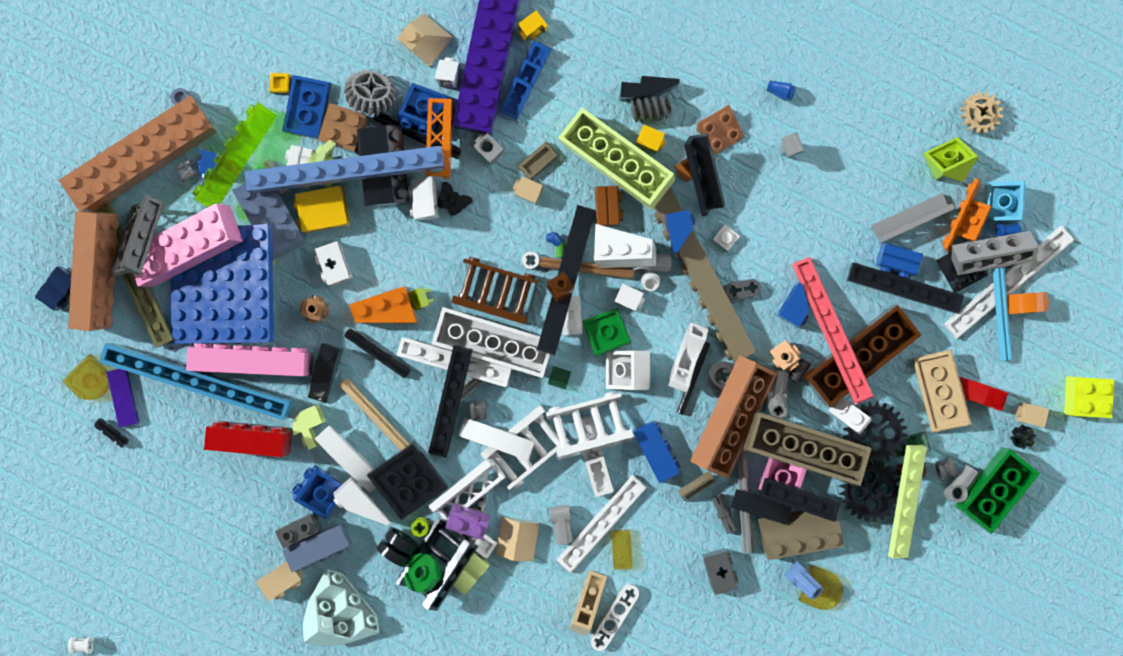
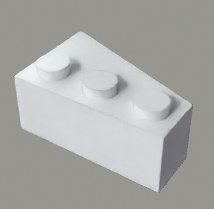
M596 224L594 261L599 268L656 266L657 248L652 239Z

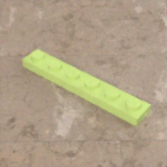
M906 445L888 556L893 559L908 558L927 451V447L923 445Z

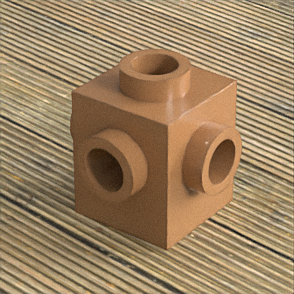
M312 295V298L306 297L305 301L302 300L299 311H301V316L306 317L305 321L316 324L317 321H324V318H327L329 303L323 302L322 297ZM312 305L315 306V311L313 313H311Z

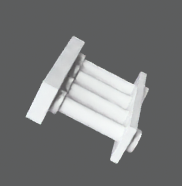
M610 392L605 394L603 398L561 409L559 406L549 409V412H546V419L554 420L560 442L559 449H556L558 460L633 440L632 429L626 430L623 427L616 402L621 400V393ZM609 404L616 427L615 434L609 436L605 433L598 406ZM587 409L591 410L598 434L596 436L597 439L590 441L589 438H586L579 411ZM572 414L579 438L578 444L570 445L568 443L561 416Z
M541 404L507 431L513 435L523 434L527 440L535 442L533 448L541 457L533 465L530 461L517 457L526 469L518 477L499 455V450L487 447L480 453L485 460L488 457L494 459L511 480V483L507 486L509 490L512 487L517 489L524 483L523 478L556 453V449H559L558 435L543 418L545 409ZM531 422H538L556 446L548 453L529 431L528 425Z

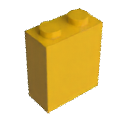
M342 186L295 194L296 199L293 200V204L299 214L297 225L303 233L350 226L346 197Z

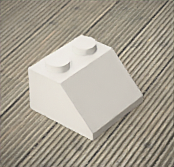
M429 176L411 180V186H408L409 197H412L413 205H410V216H414L416 221L439 219L437 189L434 178Z
M610 351L606 353V389H650V351Z

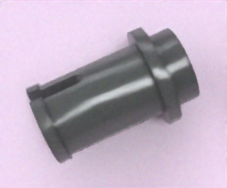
M801 358L798 362L800 365L789 371L788 378L795 383L802 381L801 377L811 366L805 359Z

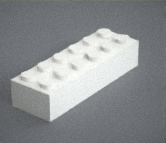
M444 307L442 308L432 340V345L449 350L453 349L454 344L473 349L472 357L541 378L544 377L550 357L549 354L536 351L540 336ZM506 353L507 356L504 357L501 361H499L498 359H500Z

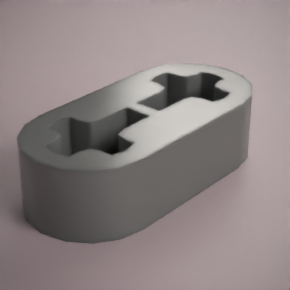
M755 279L743 280L727 284L724 291L728 299L735 300L758 295L761 291V285ZM752 283L754 286H757V289L754 290V293H751V290L744 291V287H748ZM731 286H734L735 289L741 288V292H736L735 296L728 293V290L731 289Z

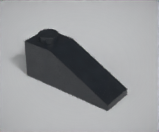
M321 343L314 366L308 398L327 403L344 350L343 348L328 343Z

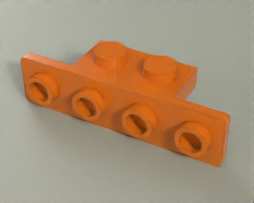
M977 178L968 185L966 191L968 195L965 200L961 201L958 208L960 212L957 218L952 220L950 226L952 230L943 240L942 245L947 253L951 252L952 245H954L957 237L972 242L977 241L992 209L990 205L974 200L981 186L980 180Z

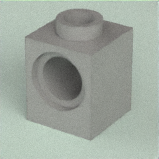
M488 133L485 136L481 134L475 140L474 148L490 165L504 153V149ZM487 143L493 145V149L490 152L483 151V146Z

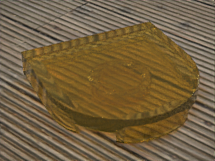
M88 354L62 380L76 396L84 400L98 399L109 388L107 370L92 354Z
M812 564L809 575L823 587L822 593L818 598L812 600L801 591L798 600L820 610L832 609L842 599L843 585L835 574Z

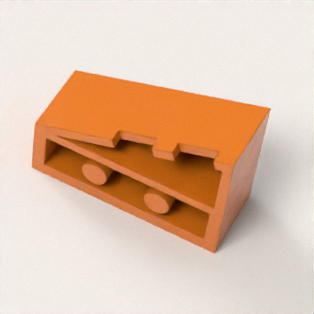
M406 286L349 304L355 323H419Z

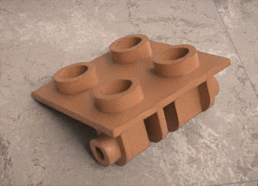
M729 104L696 123L695 127L700 134L708 133L713 156L745 137Z

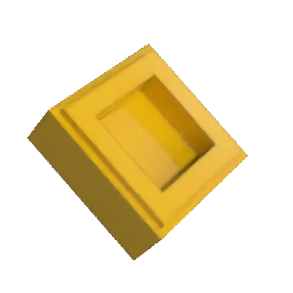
M270 73V93L289 94L291 75L289 73Z

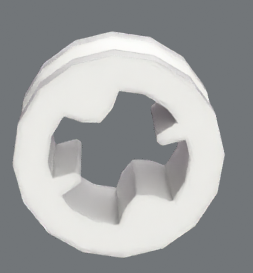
M535 252L524 254L522 262L526 268L534 269L539 265L540 260ZM529 255L530 257L532 255L536 257L533 266L526 264L528 261L526 257Z

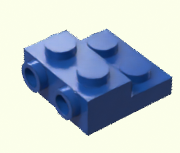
M412 83L398 113V121L405 128H411L412 126L417 128L420 133L427 135L428 98L448 99V96ZM433 103L432 111L438 116L443 112L444 104ZM439 121L432 125V131L434 133L439 124Z
M314 464L312 468L308 467L304 472L302 483H297L294 486L292 496L295 502L326 519L337 505L333 500L335 499L334 492L343 483Z

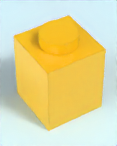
M643 125L635 145L656 154L658 149L662 151L666 140L663 139L665 133Z

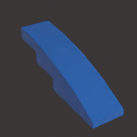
M536 40L533 41L527 57L514 78L501 107V113L515 120L519 118L552 48Z

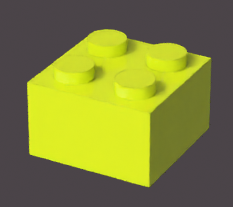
M1066 376L1064 414L1112 418L1114 379Z

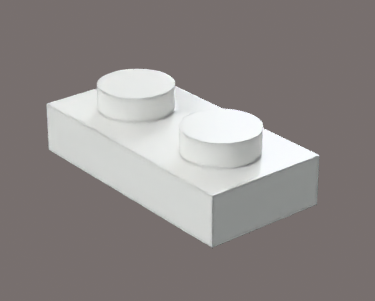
M580 296L571 297L563 326V335L582 334Z
M844 398L840 399L828 410L859 435L872 421L868 415Z

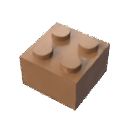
M329 103L318 140L323 144L331 140L336 143L335 148L358 155L357 129L367 128L370 118L365 114L362 115L359 112Z

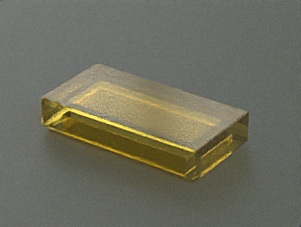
M630 529L611 530L613 569H632Z

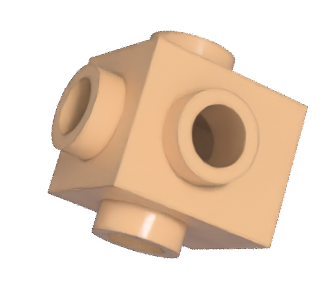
M787 340L770 351L775 358L772 361L778 369L782 368L785 371L787 369L792 371L800 365L798 362L801 360L799 357L801 352L795 344L791 346ZM786 354L789 355L788 360H785Z

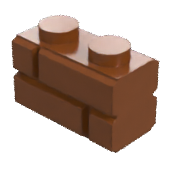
M618 186L595 187L596 224L605 227L620 226V221H623V209L619 210V202L623 201L622 190L618 191Z

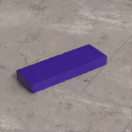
M122 369L107 371L118 427L139 423L128 371Z

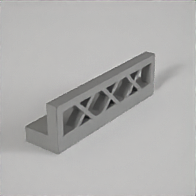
M940 193L875 223L871 227L880 243L955 209L953 203L948 205L943 193Z

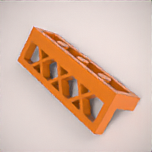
M428 98L427 147H431L436 140L442 144L445 169H441V172L426 171L425 176L451 179L452 99ZM433 103L444 104L443 112L438 116L432 111ZM439 121L443 125V130L436 136L432 131V125Z

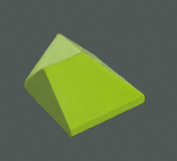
M958 137L923 153L935 180L945 176L963 182L978 160V156Z

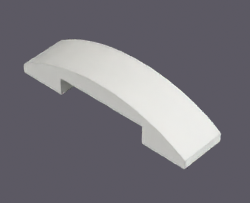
M464 418L458 435L529 461L535 442L467 418Z

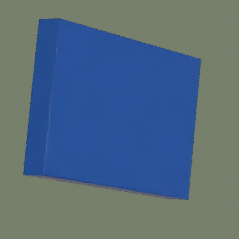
M293 75L282 131L318 139L326 115L332 83Z

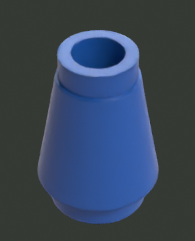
M770 80L766 91L784 101H792L796 86L788 82Z

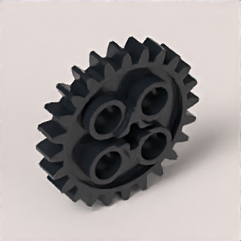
M868 401V407L861 404V411L870 418L874 414L882 417L880 423L870 422L868 424L865 435H857L850 427L843 428V431L848 432L847 435L843 436L844 439H849L851 442L867 447L872 441L880 444L878 450L870 452L869 458H871L872 464H874L875 459H878L879 463L882 464V458L884 457L889 462V455L896 458L895 450L902 452L899 445H905L906 442L902 438L907 437V434L902 432L907 429V426H901L905 419H898L900 412L894 414L893 406L889 410L886 409L887 403L880 407L879 401L876 402L875 406H872L870 401ZM889 421V424L879 430L878 437L876 435H873L872 437H870V439H868L867 442H865L864 444L861 443L863 439L867 438L872 434V428L877 430L883 425V423ZM892 429L895 432V436L888 439L884 437V431Z
M868 460L861 486H854L845 482L838 485V487L843 488V491L838 494L845 497L840 502H847L844 509H852L850 512L852 516L858 513V520H861L864 516L865 522H869L870 517L873 522H877V516L880 520H884V514L891 516L889 510L896 511L894 504H897L900 487L896 483L900 481V478L894 479L896 471L889 472L891 466L883 468L884 462L877 465L876 460L874 464H870ZM867 472H870L872 474V480L870 482H867L865 480V474ZM878 477H881V480L875 485ZM882 484H885L888 488L886 494H882L880 491ZM855 487H859L861 490L859 497L853 495ZM868 487H873V488H872V492H874L873 494H868V493H869V490L867 489ZM866 496L863 503L860 504L861 499H863ZM871 499H874L876 502L874 509H870L868 505Z

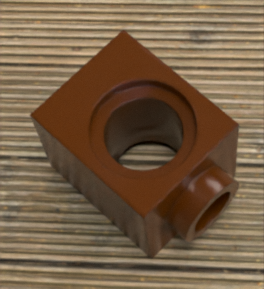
M565 272L547 282V289L556 303L574 292V286Z

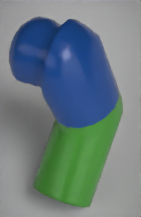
M557 232L548 233L546 240L548 243L556 246V258H563L566 247L565 240Z

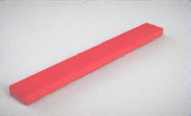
M808 257L793 263L792 267L799 282L803 285L805 296L854 404L856 405L873 398L874 395L811 258Z

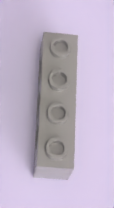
M1031 231L952 245L951 259L957 274L961 275L1036 261L1038 245Z

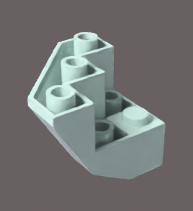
M327 569L307 604L303 621L304 643L317 646L344 645L378 634L379 627L376 613L343 573Z

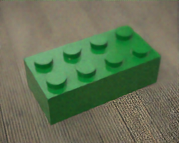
M1001 447L980 473L979 478L969 490L967 499L963 502H957L954 507L981 529L992 534L1040 473L1012 450Z

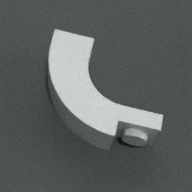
M690 322L677 353L668 386L687 393L695 364L706 341L707 328Z

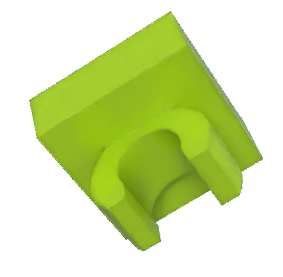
M424 287L410 292L415 310L425 308L434 302V298L427 299L426 293L430 292L431 289L427 288L424 290Z

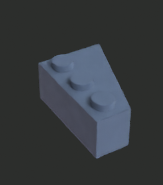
M344 522L296 542L282 552L292 573L301 568L303 570L309 568L318 560L320 562L331 558L333 553L341 554L348 551L352 541Z

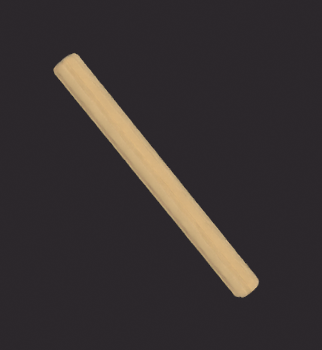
M348 378L340 383V387L399 450L410 444Z

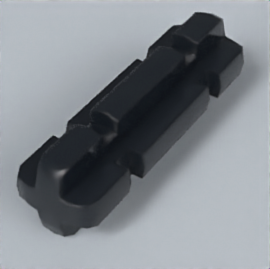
M99 418L95 422L94 427L99 431L102 430V433L113 442L116 441L118 446L123 448L128 444L129 439L124 435L121 436V433L110 424L107 425L104 419Z

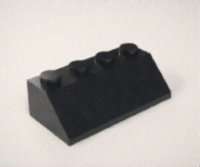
M377 126L357 129L359 156L404 151L402 126ZM407 174L362 179L364 206H399L409 203Z

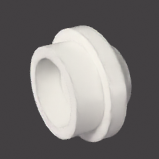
M653 272L646 273L641 279L642 287L648 291L656 290L660 285L659 276Z

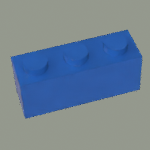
M652 420L632 430L659 484L680 473L678 468L681 466L676 457L672 458L669 452L672 448L668 440L663 441L660 435L663 431L659 423L655 424Z

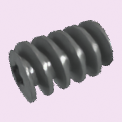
M669 94L665 100L660 95L658 101L655 96H652L650 102L647 97H644L643 103H641L639 98H636L635 104L630 99L631 114L635 123H638L639 117L645 122L647 116L653 121L654 115L660 120L662 114L668 119L669 113H671Z

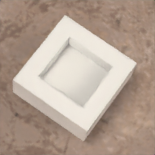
M724 225L712 240L728 251L740 236L727 225Z
M485 534L483 540L476 538L474 541L479 545L475 553L483 559H487L498 543Z

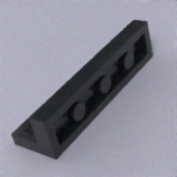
M707 133L689 136L684 144L702 217L708 216L711 209L724 208L725 206L713 151Z
M764 478L761 490L758 492L760 497L833 522L836 520L841 505L839 502L768 478Z

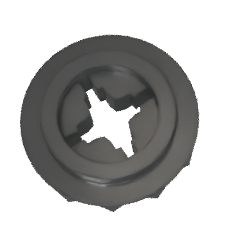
M726 361L716 362L712 365L707 375L709 384L715 390L722 392L726 383L723 380H715L720 376L719 369L723 373L730 372L731 374L734 365Z

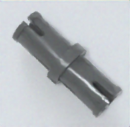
M721 493L717 495L720 503L716 496H713L711 500L718 512V519H721L726 534L731 533L729 525L733 532L738 528L731 516L732 511L728 509Z

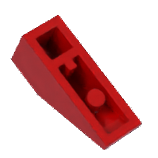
M960 377L965 400L993 410H1003L1009 393Z

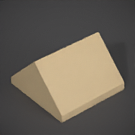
M502 516L496 555L512 561H533L540 523Z

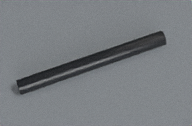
M705 342L693 370L687 393L684 392L676 413L684 415L710 347L708 342Z

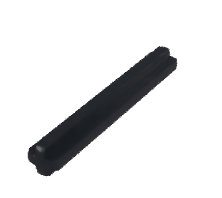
M353 329L346 331L345 338L399 376L407 378L410 374V369Z

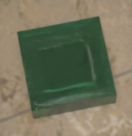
M553 366L548 384L566 390L571 371Z

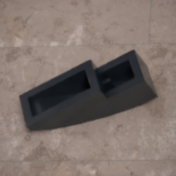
M641 76L640 83L621 82L619 101H630V99L636 101V98L643 100L644 97L659 96L678 87L680 79Z
M736 489L730 507L787 525L792 507Z

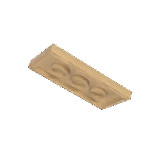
M952 349L913 358L932 433L971 425Z

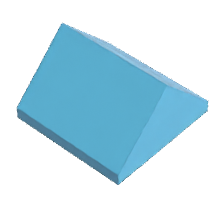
M1026 181L987 183L986 204L990 205L992 209L986 221L1008 223L1023 221Z

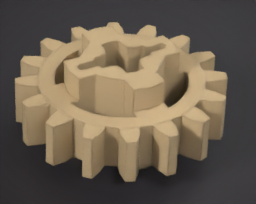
M977 92L975 96L972 94L968 96L969 100L966 99L962 102L965 106L961 107L960 111L964 112V114L959 117L965 119L962 125H969L968 131L974 129V134H978L980 131L982 134H985L988 130L990 132L995 129L994 126L1000 125L998 119L1003 118V115L999 114V112L1004 109L1003 107H998V104L1001 102L1000 100L994 101L996 95L988 97V92L983 93V95L981 92ZM975 101H984V103L979 104L978 102L975 103ZM980 122L988 123L987 125H979Z

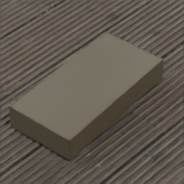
M546 141L521 162L518 168L528 179L532 180L556 160L559 155Z
M708 471L678 490V493L683 501H687L715 483L716 479Z

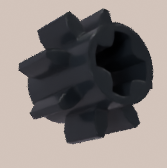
M1022 424L1019 428L1015 427L1011 431L1013 435L1010 439L1015 447L1025 450L1027 446L1032 447L1035 443L1034 438L1037 435L1034 434L1031 427Z

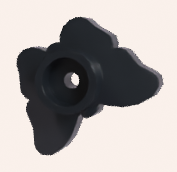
M448 182L442 183L437 204L439 208H446L449 210L450 215L456 216L462 212V209L473 203V199L470 196L459 195L458 192H454L451 184Z

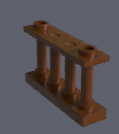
M469 256V260L464 259L463 262L469 264L462 291L461 294H458V297L453 296L451 303L526 325L528 317L524 316L525 312L523 311L531 283L538 284L535 275L524 273L523 276L480 263V259ZM476 267L486 269L487 273L480 297L474 302L469 300L470 296L468 294ZM496 272L506 275L498 304H495V307L487 305V297L494 273ZM514 277L524 280L516 310L514 309L512 313L506 311L505 304Z

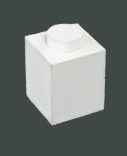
M622 284L614 302L636 311L637 308L641 309L645 298L642 297L644 293Z

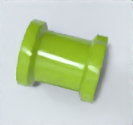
M425 517L417 518L411 525V531L417 537L426 535L430 529V522ZM419 523H421L422 526H425V528L422 531H420V528L416 527Z

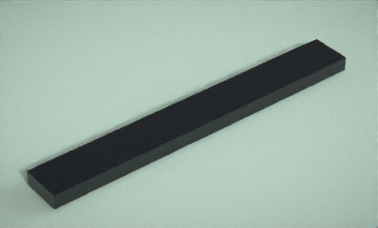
M577 205L558 272V275L565 272L574 287L596 211ZM572 294L556 303L553 296L551 297L536 351L553 356L556 355Z

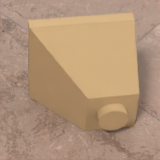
M423 13L410 22L397 39L401 45L430 67L452 41L453 37Z

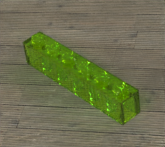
M257 102L254 105H249L245 111V114H247L244 121L240 120L234 128L236 133L233 137L229 136L224 143V146H226L223 153L219 152L213 160L215 165L212 169L208 168L203 175L204 182L202 185L198 184L193 190L192 194L194 197L192 200L203 207L208 208L214 204H221L277 118V114L261 103Z

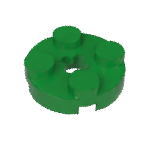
M421 553L413 556L408 562L407 567L409 568L404 575V580L410 590L425 594L432 590L436 583L441 580L442 574L439 563L434 556ZM421 570H424V575L420 577L422 574Z

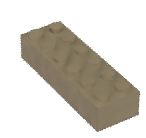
M759 412L754 413L743 449L744 451L854 486H861L871 452L870 447Z

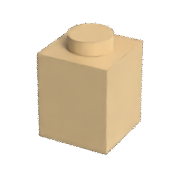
M522 176L520 180H516L512 190L515 191L514 195L536 205L543 190V185Z
M1020 402L1015 410V421L1045 428L1049 409Z

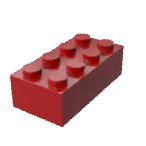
M229 421L213 422L212 425L206 426L204 450L283 457L290 454L292 431L287 430V427L275 426V428L268 429V425L262 424L249 427V423L230 425Z

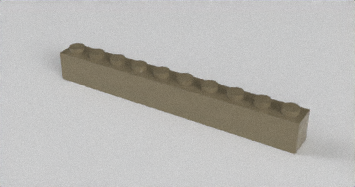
M671 187L653 208L656 212L653 214L658 225L662 224L664 228L662 233L667 242L670 239L665 215L683 211ZM692 230L680 250L673 255L675 258L679 257L682 263L680 268L683 274H688L691 280L689 285L692 291L697 292L700 297L697 299L702 310L706 309L708 313L706 318L710 326H715L717 330L715 336L720 344H724L726 348L724 353L727 359L735 363L739 356L746 358L756 351Z

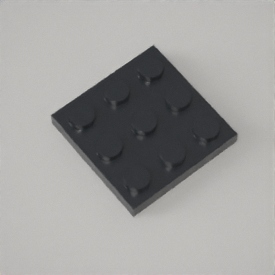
M414 441L366 475L401 520L448 489L446 482Z

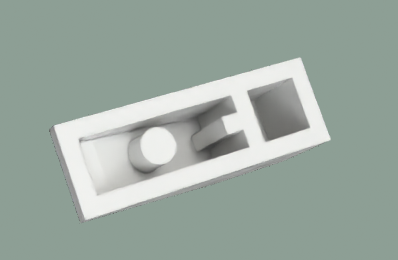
M352 477L334 492L335 499L333 500L340 508L344 507L347 511L385 525L390 523L389 518Z

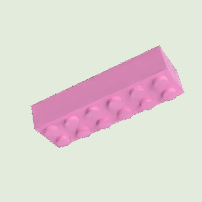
M214 204L153 236L142 273L138 275L133 273L137 286L154 287L243 242L231 206Z
M194 343V347H187L186 371L309 376L312 375L313 352H307V348H291V351H288V347H272V350H269L268 346H252V349H250L248 345H233V348H231V345L214 344V348H212V344Z

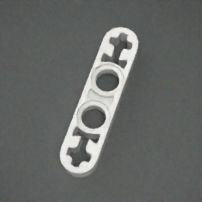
M628 583L623 586L593 633L591 645L595 650L602 651L606 649L638 599L639 591L634 584ZM632 588L634 589L633 592L635 595L629 596L627 601L630 602V604L628 605L624 601L627 596L626 590H631ZM618 604L624 605L625 612L622 614L616 613L614 610L615 606ZM612 620L615 623L614 629L607 630L604 627L605 622ZM600 630H602L605 633V636L603 637L604 644L596 645L595 639H600V637L602 636V632H600Z

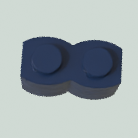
M57 266L38 290L35 298L53 311L63 310L69 303L72 273L63 266Z

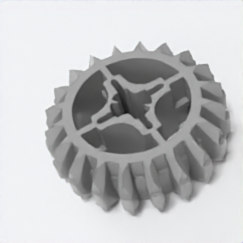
M364 68L361 72L356 70L355 74H351L349 79H347L344 87L345 99L349 107H354L355 112L361 111L362 115L368 113L369 117L371 114H375L378 117L380 112L385 114L396 101L395 83H392V78H387L386 73L380 74L379 70L374 72L372 68L369 71H366Z

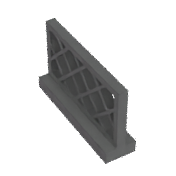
M145 195L141 203L131 206L108 274L109 276L117 277L130 272L137 275L142 273L164 206L163 202Z

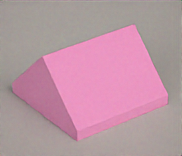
M768 459L758 489L761 490L764 478L800 489L806 470Z

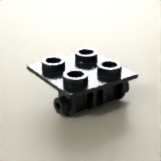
M952 252L936 260L952 291L955 293L988 276L987 270L958 275L951 259Z

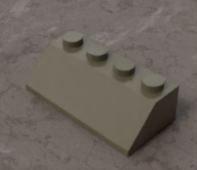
M804 511L790 513L787 525L765 518H758L763 552L767 560L844 547L838 517L833 522Z

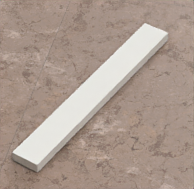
M1059 226L1038 244L1036 261L1015 264L1005 272L1007 295L1014 292L1074 241L1063 226ZM994 282L960 309L959 314H954L943 324L955 339H958L996 307Z

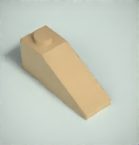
M588 571L569 630L585 636L591 631L607 576Z

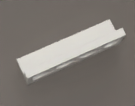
M486 459L430 504L429 507L432 512H439L447 523L448 515L443 508L448 504L453 505V500H455V504L469 508L504 480L506 476L494 459ZM492 469L499 476L495 481L487 480L488 472ZM477 481L483 482V488L480 493L473 492L474 483ZM462 493L469 494L466 504H459V497Z

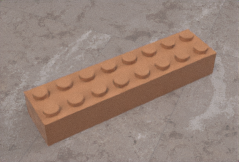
M190 95L59 179V182L78 211L95 212L214 135L217 131L197 101Z

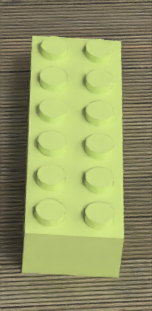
M583 108L580 109L558 137L564 147L650 210H653L676 180L674 173Z

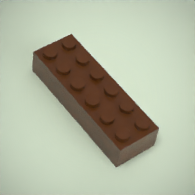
M891 305L848 339L867 379L922 336V334L899 305ZM832 353L802 376L827 407H832L849 393Z

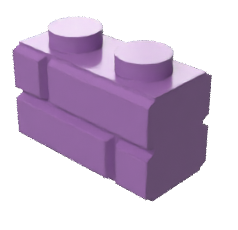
M453 503L445 528L483 540L490 515Z

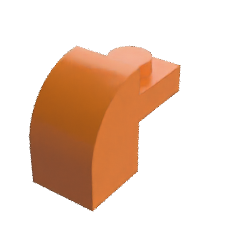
M1047 292L1007 295L1008 314L1049 311Z

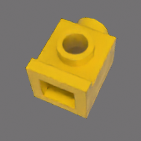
M537 10L518 23L519 30L517 32L524 41L537 38L542 33L541 30H544V32L548 31V25Z

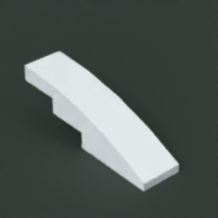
M592 416L582 417L581 420L586 438H589V441L597 439ZM602 450L584 453L583 457L595 497L614 492Z
M331 425L315 438L327 453L369 493L376 488L366 476L374 468Z

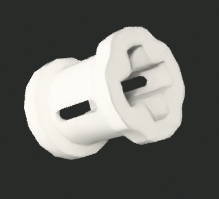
M71 637L68 643L69 654H75L76 652L91 654L94 645L93 637L78 639Z

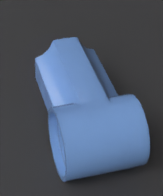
M797 561L784 574L793 585L799 587L810 599L814 600L822 593L823 587Z

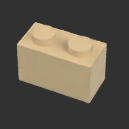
M286 561L256 583L268 601L273 598L277 601L286 594L285 590L288 588L293 590L301 585L300 580L305 576L300 569L291 573Z

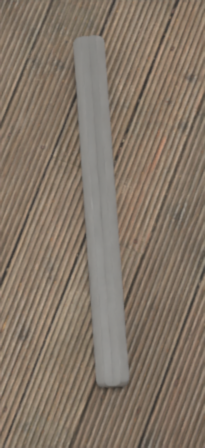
M742 449L737 459L738 489L750 493L748 453ZM740 511L742 549L745 553H751L754 551L752 514Z

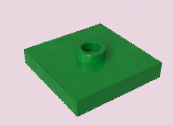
M618 307L582 321L596 357L631 344Z

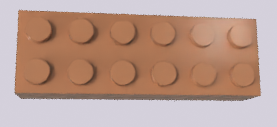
M75 211L68 329L94 331L111 328L113 322L112 305L114 303L113 287L115 285V277H111L108 274L118 245V214Z
M738 357L690 462L729 479L746 442L754 413L760 412L777 373L747 358Z

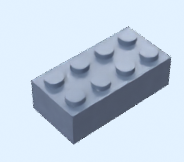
M246 183L232 190L251 225H272L273 260L307 243L277 190L250 193L246 189Z

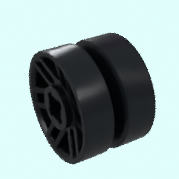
M390 527L384 535L386 539H382L376 549L392 563L406 567L411 559L410 555L415 554L419 544L403 531Z

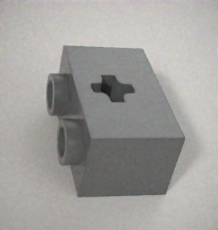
M312 512L279 528L275 533L284 549L319 532L323 528L316 514Z
M722 548L703 554V561L714 594L718 595L737 589L736 583L739 580L736 571L731 570L730 564H733L730 552L726 553L725 549ZM720 567L724 569L722 575L719 574Z

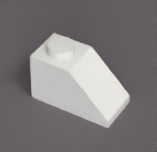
M454 58L439 60L435 75L439 87L458 89L459 62H456Z

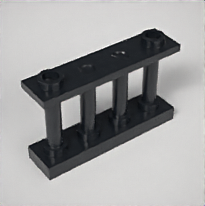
M437 518L431 524L429 532L413 555L421 553L429 555L432 552L446 564L441 580L436 583L431 591L422 594L425 596L422 606L427 610L438 611L479 546L470 540L464 539L461 542L446 530V522L440 518ZM441 536L457 548L452 558L435 546ZM406 566L400 573L399 579L396 582L398 585L406 586L404 575L409 567Z

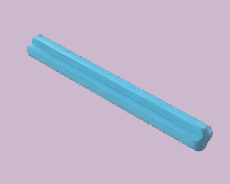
M1004 267L992 269L1000 359L1002 361L1012 360L1005 269Z

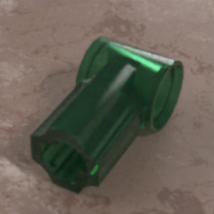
M919 432L903 438L902 440L906 444L899 445L902 452L895 450V453L897 455L896 458L905 456L906 445H923L927 447L926 453L930 452L927 433Z

